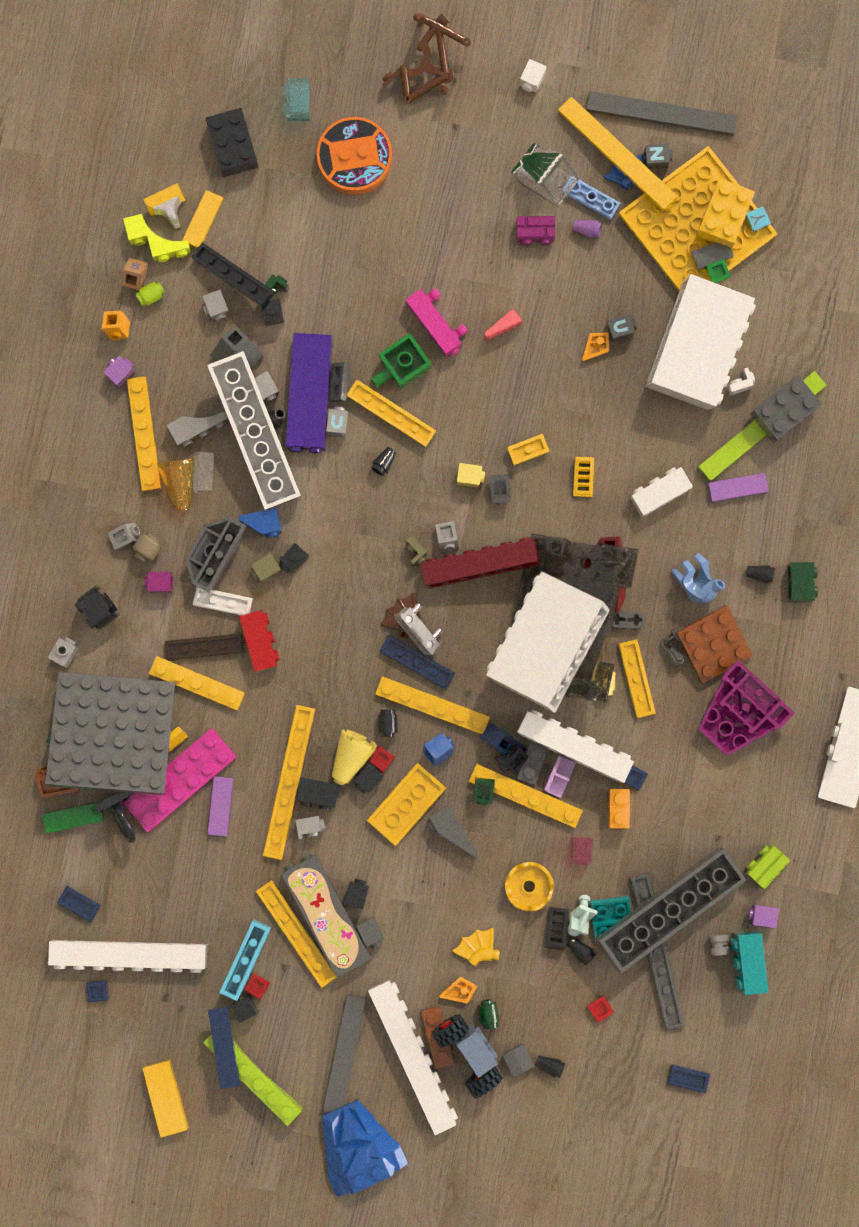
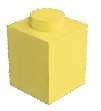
M459 463L457 485L479 488L480 483H484L485 477L482 466Z

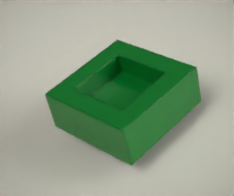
M724 259L705 267L713 283H719L731 277Z

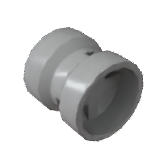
M729 934L709 935L710 942L712 943V948L710 949L712 956L730 954V948L727 946Z

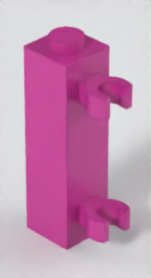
M437 288L427 295L421 289L405 300L407 307L446 358L449 355L451 357L455 356L460 352L459 348L461 347V342L458 338L467 333V328L462 324L454 331L451 330L432 304V302L440 298V292Z

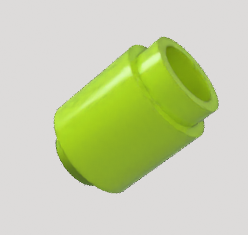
M153 281L140 288L136 296L144 307L162 299V294L165 291L160 283L156 284Z

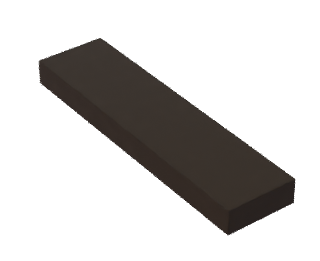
M242 634L165 641L166 660L243 653Z

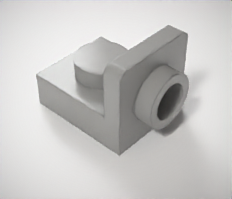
M454 521L436 524L440 553H452L459 550Z
M135 523L123 524L108 532L114 550H119L136 542L140 536V529Z

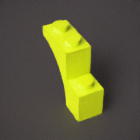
M142 214L123 218L131 245L140 246L149 241L155 262L162 263L168 261L169 258L176 256L177 258L187 256V253H191L188 240L170 241L159 237L146 225Z

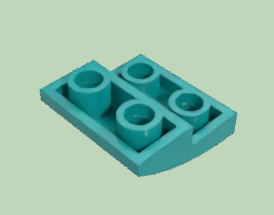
M629 896L590 900L591 909L597 911V914L592 918L594 940L631 912Z

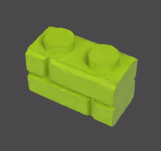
M765 845L759 852L761 856L756 861L754 859L751 860L746 866L748 870L745 874L761 889H765L790 862L774 845L769 847Z

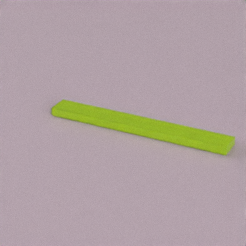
M815 371L803 380L814 395L827 386ZM754 420L698 466V468L709 481H712L763 439L766 433Z

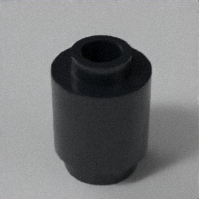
M393 709L380 710V715H378V733H382V737H394V733H398V717Z

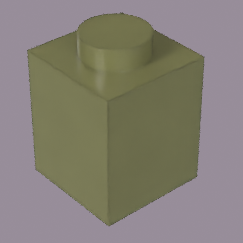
M271 553L251 564L253 570H251L252 575L256 581L260 579L262 583L282 572Z

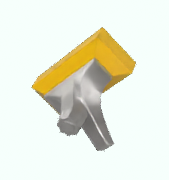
M178 183L143 199L151 216L163 215L171 222L175 229L180 228L177 210L181 202L185 201V198Z

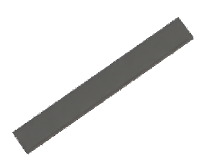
M593 91L589 92L586 109L589 112L732 136L735 134L737 115Z
M645 873L630 877L636 906L638 907L654 895L650 874ZM664 941L648 953L664 1027L665 1030L684 1027L685 1024Z

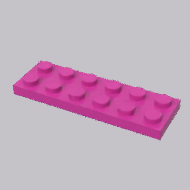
M211 728L167 765L164 796L134 793L123 804L149 833L236 759L237 756L216 731Z

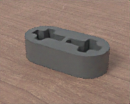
M620 611L619 613H611L608 616L609 625L616 629H639L645 622L644 615L638 611ZM615 614H617L619 618H625V621H620L618 625H615V621H612L611 618H614ZM637 615L641 622H638L636 626L634 622H629L628 619H632Z

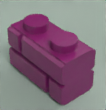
M517 216V243L528 246L532 245V242H540V245L545 246L555 241V216Z

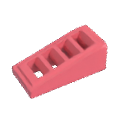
M514 310L509 311L484 333V339L487 341L520 326L522 319Z

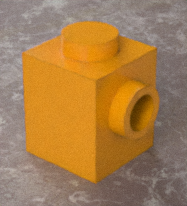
M122 311L104 312L101 329L106 335L116 341L127 339L130 321Z

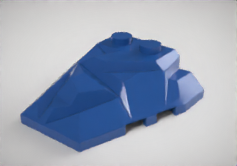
M358 1099L322 1115L328 1179L336 1196L345 1195L350 1192L351 1194L359 1192L391 1177L395 1171L408 1164L400 1144L387 1133V1130L375 1120V1117Z

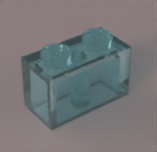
M286 78V85H283V96H286V103H283V114H286L287 121H310L309 78Z

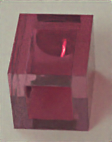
M572 837L571 860L575 861V865H587V862H592L593 839Z

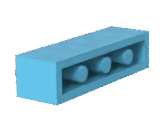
M255 919L252 921L219 993L233 1000H239L272 927Z

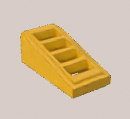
M575 457L573 497H592L593 457ZM579 464H589V467H579ZM578 471L589 472V475H578ZM578 479L589 480V483H579ZM578 487H588V491L577 489Z

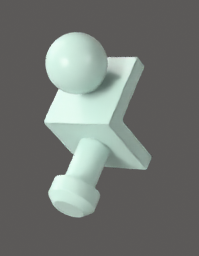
M581 895L579 897L580 905L570 913V923L567 926V932L571 936H578L579 934L588 935L589 920L597 914L596 910L588 908L590 903L588 895Z

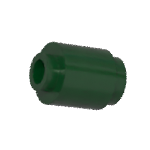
M492 999L480 1001L481 1004L477 1008L480 1024L483 1025V1029L498 1027L500 1020L496 1002H492Z

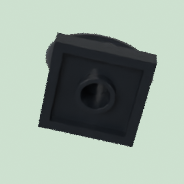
M119 792L91 808L94 815L106 809L109 815H113L125 839L129 843L135 842L134 830L122 809L125 807L122 800L130 797L133 793Z

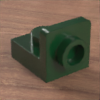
M272 274L265 284L274 291V295L278 290L277 286L286 292L289 289L288 284H286L287 280L280 275L276 277Z
M476 777L473 802L479 805L492 804L495 779Z

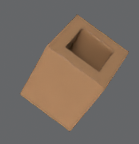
M129 258L123 268L121 286L140 290L146 280L148 263Z

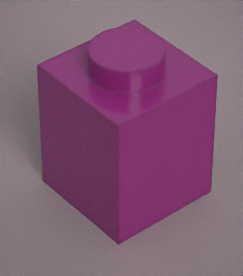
M148 572V577L144 578V587L147 588L149 593H173V573Z

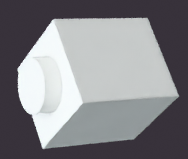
M529 59L520 78L519 85L522 86V89L527 92L533 91L537 93L547 66Z

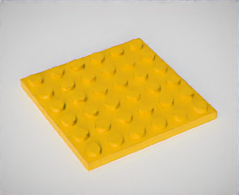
M709 146L662 180L678 196L677 200L665 211L659 208L644 193L618 214L678 291H680L683 280L690 274L711 281L706 268L697 270L691 252L714 244L696 235L719 178L739 185ZM752 201L747 213L758 209ZM745 217L736 242L731 249L734 257L725 261L728 270H732L776 237L778 233L774 228L769 225L752 232Z

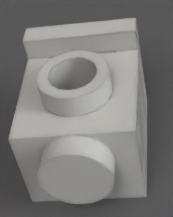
M320 816L296 820L299 839L304 838L303 834H307L308 838L319 836V831L326 830L324 819H320Z

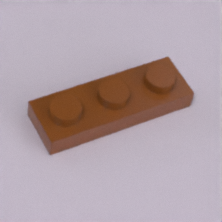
M440 1006L421 1010L435 1069L453 1065L454 1061L450 1045L440 1048L431 1035L432 1031L440 1023L444 1022Z

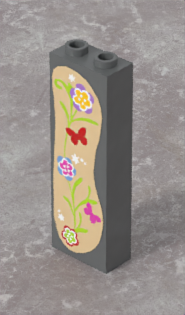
M310 853L301 858L302 863L297 866L292 863L283 868L285 872L281 875L334 974L338 978L370 960L372 957L317 855L312 857Z

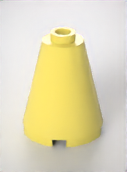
M343 729L340 733L332 771L334 782L340 785L349 784L376 750V743L373 741L368 743L366 741L367 737L351 730L345 732Z

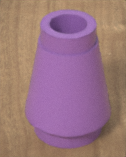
M575 220L573 231L592 239L599 238L602 229V223H599L598 220Z

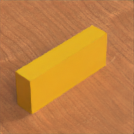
M171 1059L144 1066L142 1069L160 1138L188 1130L189 1127Z

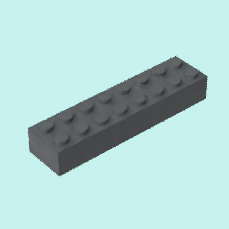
M718 847L596 937L595 940L618 972L623 973L744 883L746 879L726 850Z

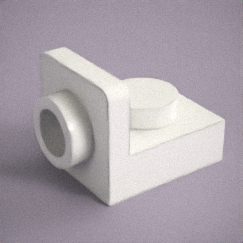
M748 368L742 371L743 381L742 378L731 381L727 388L729 396L752 389L755 378Z

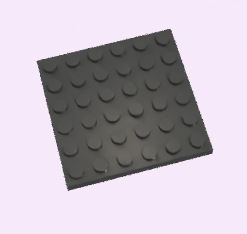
M58 672L45 785L164 796L175 682Z

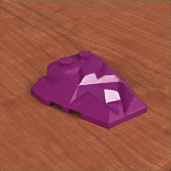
M737 660L724 673L698 729L728 756L758 738L760 739L766 734L781 728L795 713L758 677Z

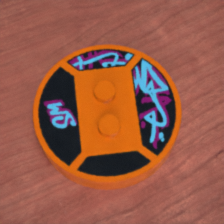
M348 117L334 122L323 132L318 142L317 162L320 173L332 188L345 194L359 195L376 189L386 179L392 165V149L388 136L380 126L365 118Z

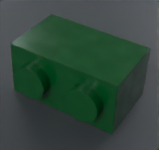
M791 562L788 564V602H813L817 598L818 588L815 586L817 567H814V562Z

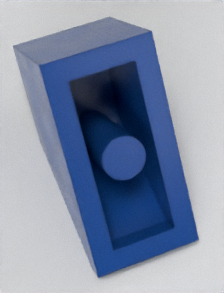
M276 508L238 516L241 523L263 537L267 536L268 539L278 537V533H282Z

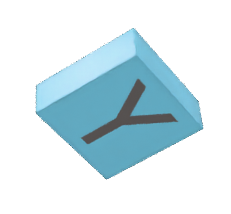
M763 206L746 213L745 217L752 232L771 224Z

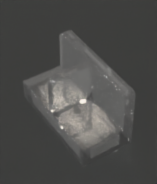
M195 452L193 491L195 493H199V491L213 492V478L215 477L214 453Z

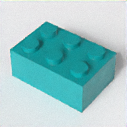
M758 931L733 933V938H730L731 949L735 951L732 963L733 968L737 970V977H735L736 989H739V992L744 995L769 993L762 933Z

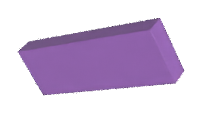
M765 473L708 483L711 502L768 492Z
M214 776L208 826L209 835L228 836L234 778Z

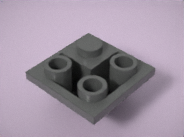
M236 325L221 338L210 354L217 362L244 351L250 369L264 357Z

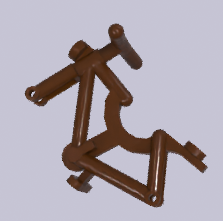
M423 13L414 14L413 19L417 21L419 27H422L424 24L430 26L417 45V50L419 52L423 51V61L420 66L414 69H408L405 65H402L393 74L389 72L382 79L384 81L382 86L385 88L395 78L401 77L404 101L407 104H410L437 86L441 88L440 91L443 95L449 91L447 86L442 85V83H450L453 79V73L448 69L444 35L466 47L471 45L469 38L446 26L449 21L443 14L436 20L425 16ZM435 33L441 68L430 64L431 51L428 43ZM423 72L436 76L431 81L411 92L409 77L419 76Z

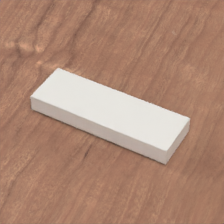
M196 587L192 605L235 615L250 613L253 598L211 590L208 593Z

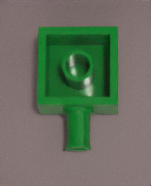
M409 333L378 354L384 370L371 377V380L376 388H378L389 379H392L401 390L432 369V364Z

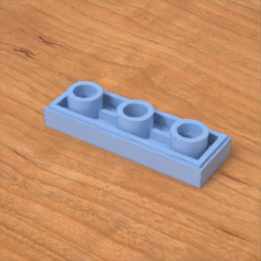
M573 176L570 177L562 191V194L610 221L621 204ZM592 195L594 199H589L588 196Z

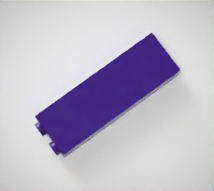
M293 333L286 447L291 452L309 450L310 453H321V451H325L332 335Z

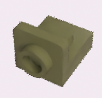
M411 535L406 539L408 543L406 547L413 555L415 553L418 555L410 563L412 566L415 564L419 566L427 559L425 557L427 551Z

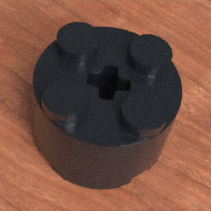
M95 585L77 599L75 607L80 613L86 615V622L92 629L101 630L120 616V614L115 613L118 609L106 593L101 594L99 592L101 588Z

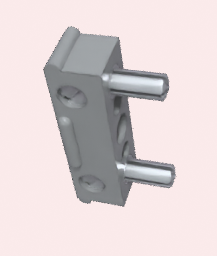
M417 603L412 609L410 607L403 608L398 614H395V620L424 655H433L434 651L440 646L436 639L443 632L438 628L431 634L416 614L422 609L421 604Z

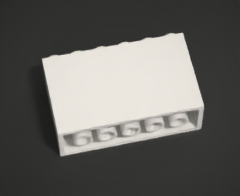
M692 274L685 278L645 387L706 410L720 405L723 399L722 389L727 386L730 376L727 375L729 370L733 369L736 358H734L735 353L740 350L743 340H740L742 333H746L749 322H747L748 317L753 314L756 306L753 304L755 298Z
M541 572L539 576L535 577L531 592L526 594L522 609L517 611L513 626L509 627L506 631V639L497 648V656L488 665V673L486 675L495 683L555 713L610 610L603 601Z

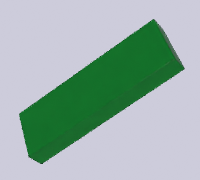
M100 802L42 814L46 833L104 821L102 811L94 815L91 810L93 806Z

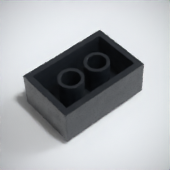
M242 107L205 118L223 177L259 168Z

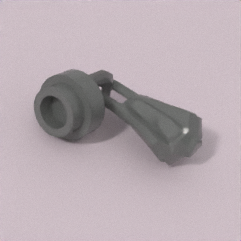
M679 627L671 630L672 636L670 638H664L661 641V646L667 653L670 664L674 666L683 665L685 660V654L672 643L675 639L680 643L675 633L681 630ZM669 644L671 647L667 649L665 645Z

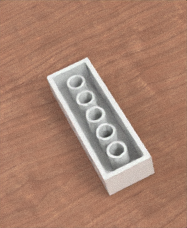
M535 710L526 712L516 734L619 783L625 782L634 761L630 760V755L623 752L617 754L612 751L613 747L604 743L598 745L595 743L596 739L585 735L581 737L577 735L578 731L571 727L564 729L559 726L560 722L550 718L547 721L542 718L543 714Z

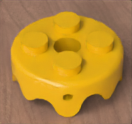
M520 863L512 868L506 877V895L510 902L521 910H539L550 901L553 894V878L548 870L538 863ZM526 881L534 883L535 888L533 891L527 892L524 890L523 885Z

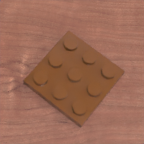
M727 605L675 632L701 683H705L727 671L737 660L743 662L753 656Z

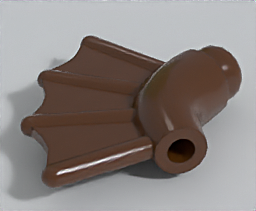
M414 593L404 599L398 598L397 603L386 610V617L381 622L382 626L399 630V636L405 639L409 638V636L395 620L394 615L398 614L403 608L410 607L412 609L417 604ZM418 612L416 615L419 619H421V616Z

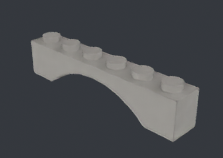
M268 371L254 378L263 401L266 400L268 403L277 398L276 394L279 391ZM226 411L205 418L182 416L167 424V427L178 446L182 445L184 448L193 443L192 439L198 436L201 439L209 435V430L215 427L216 429L227 425L226 421L229 418Z

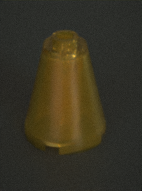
M195 458L157 463L172 506L177 507V511L189 509L188 506L192 505Z

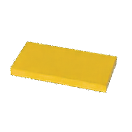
M417 763L367 819V822L396 846L445 791L446 787Z

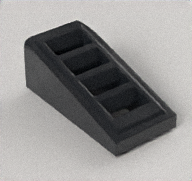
M549 908L545 948L565 950L569 909ZM553 914L562 915L564 919L553 918ZM552 923H561L563 927L552 926ZM551 931H560L563 933L562 935L551 934ZM550 939L562 940V942H550Z

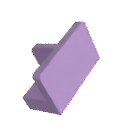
M558 755L543 791L561 798L576 762Z

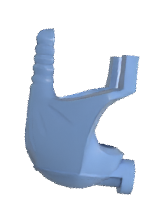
M698 553L693 557L700 565V570L695 580H693L695 568L688 560L681 564L685 570V576L676 569H672L671 574L691 601L705 604L712 601L717 596L718 591H722L725 588V584L719 579L712 580L709 572V561Z

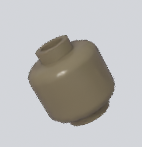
M148 532L146 535L141 534L132 547L133 551L136 552L135 557L143 562L146 559L149 561L154 560L161 549L160 540Z

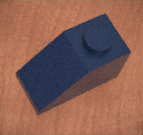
M492 722L480 737L504 756L507 755L514 745H517L523 751L526 749L511 735Z

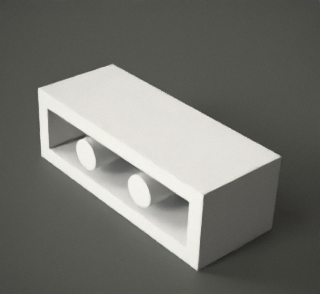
M674 467L665 473L667 476L661 479L656 477L649 482L650 485L643 488L641 486L633 491L634 495L630 499L641 518L692 489L693 486L682 467L677 470Z

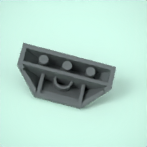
M229 516L203 526L185 558L193 585L210 593L221 579L235 554L247 527L246 525Z

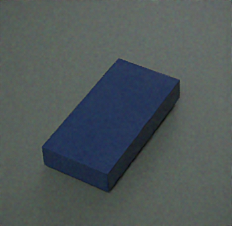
M66 886L57 902L89 922L93 920L101 906L69 886Z
M671 1064L667 1084L706 1093L710 1073Z

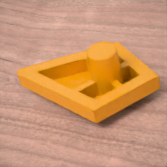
M609 332L589 334L582 358L583 362L609 352Z
M460 976L439 997L468 1003L477 985Z

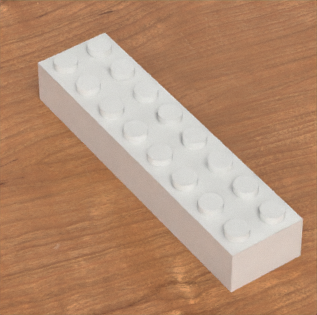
M244 351L207 365L264 509L301 496Z

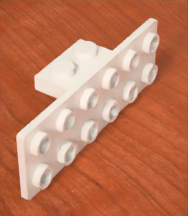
M847 687L837 726H834L832 737L834 738L827 750L828 760L818 798L855 808L859 796V689Z

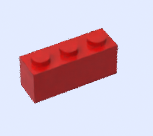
M262 609L240 615L239 618L254 672L277 666V661H280L278 651L273 650L272 643L275 640L272 631L269 632L267 624H270L267 612L263 613Z

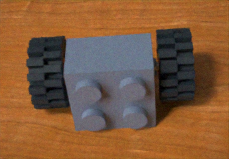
M456 1014L448 1020H444L443 1023H440L432 1031L431 1035L440 1048L447 1047L455 1042L474 1070L472 1076L465 1082V1086L474 1098L482 1097L483 1094L486 1095L501 1083L503 1078L496 1068L498 1063L495 1059L498 1055L490 1043L485 1044L487 1039L479 1027L474 1028L472 1023L468 1026L461 1014Z

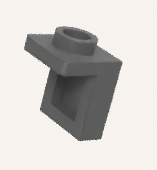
M509 474L490 475L492 503L503 505L511 501Z

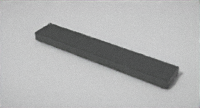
M347 994L323 1112L329 1113L344 1106L366 998Z

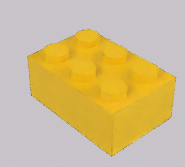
M719 178L696 236L712 243H720L732 249L755 191Z

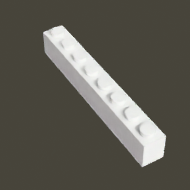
M49 941L48 965H54V969H66V966H73V969L83 970L85 966H93V970H104L105 967H112V970L123 971L124 967H132V971H143V968H151V971L162 972L163 968H171V972H182V969H190L192 973H201L202 969L207 968L208 944Z
M389 979L370 988L368 992L434 1135L456 1126L457 1114L454 1108L450 1109L447 1104L449 1097L445 1089L441 1091L439 1075L437 1072L433 1073L430 1065H433L429 1054L425 1055L422 1050L424 1043L420 1036L416 1037L414 1029H416L413 1019H408L405 1013L408 1009L404 1000L400 1001L397 996L400 992L396 983H391Z

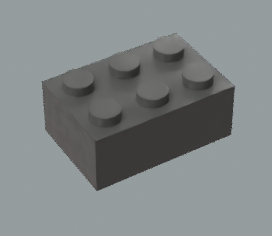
M797 375L756 407L750 415L770 440L775 443L818 409L822 403L801 377Z

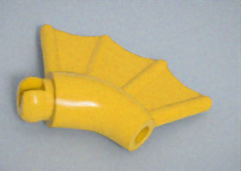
M493 928L486 931L476 929L471 936L462 937L461 944L452 950L453 953L467 959L475 967L481 961L499 960L500 954L499 950H493Z

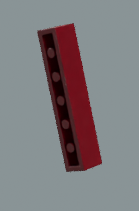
M526 537L516 543L503 542L497 547L485 546L479 551L466 550L461 555L448 554L444 556L445 558L438 560L437 558H430L426 562L421 563L425 586L428 589L538 566L540 565L535 540Z

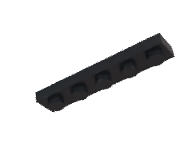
M203 242L191 256L194 261L262 308L274 295L272 289Z

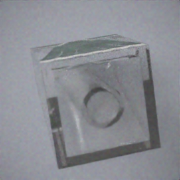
M535 143L531 145L511 171L521 185L556 207L561 204L580 179V176L563 154Z

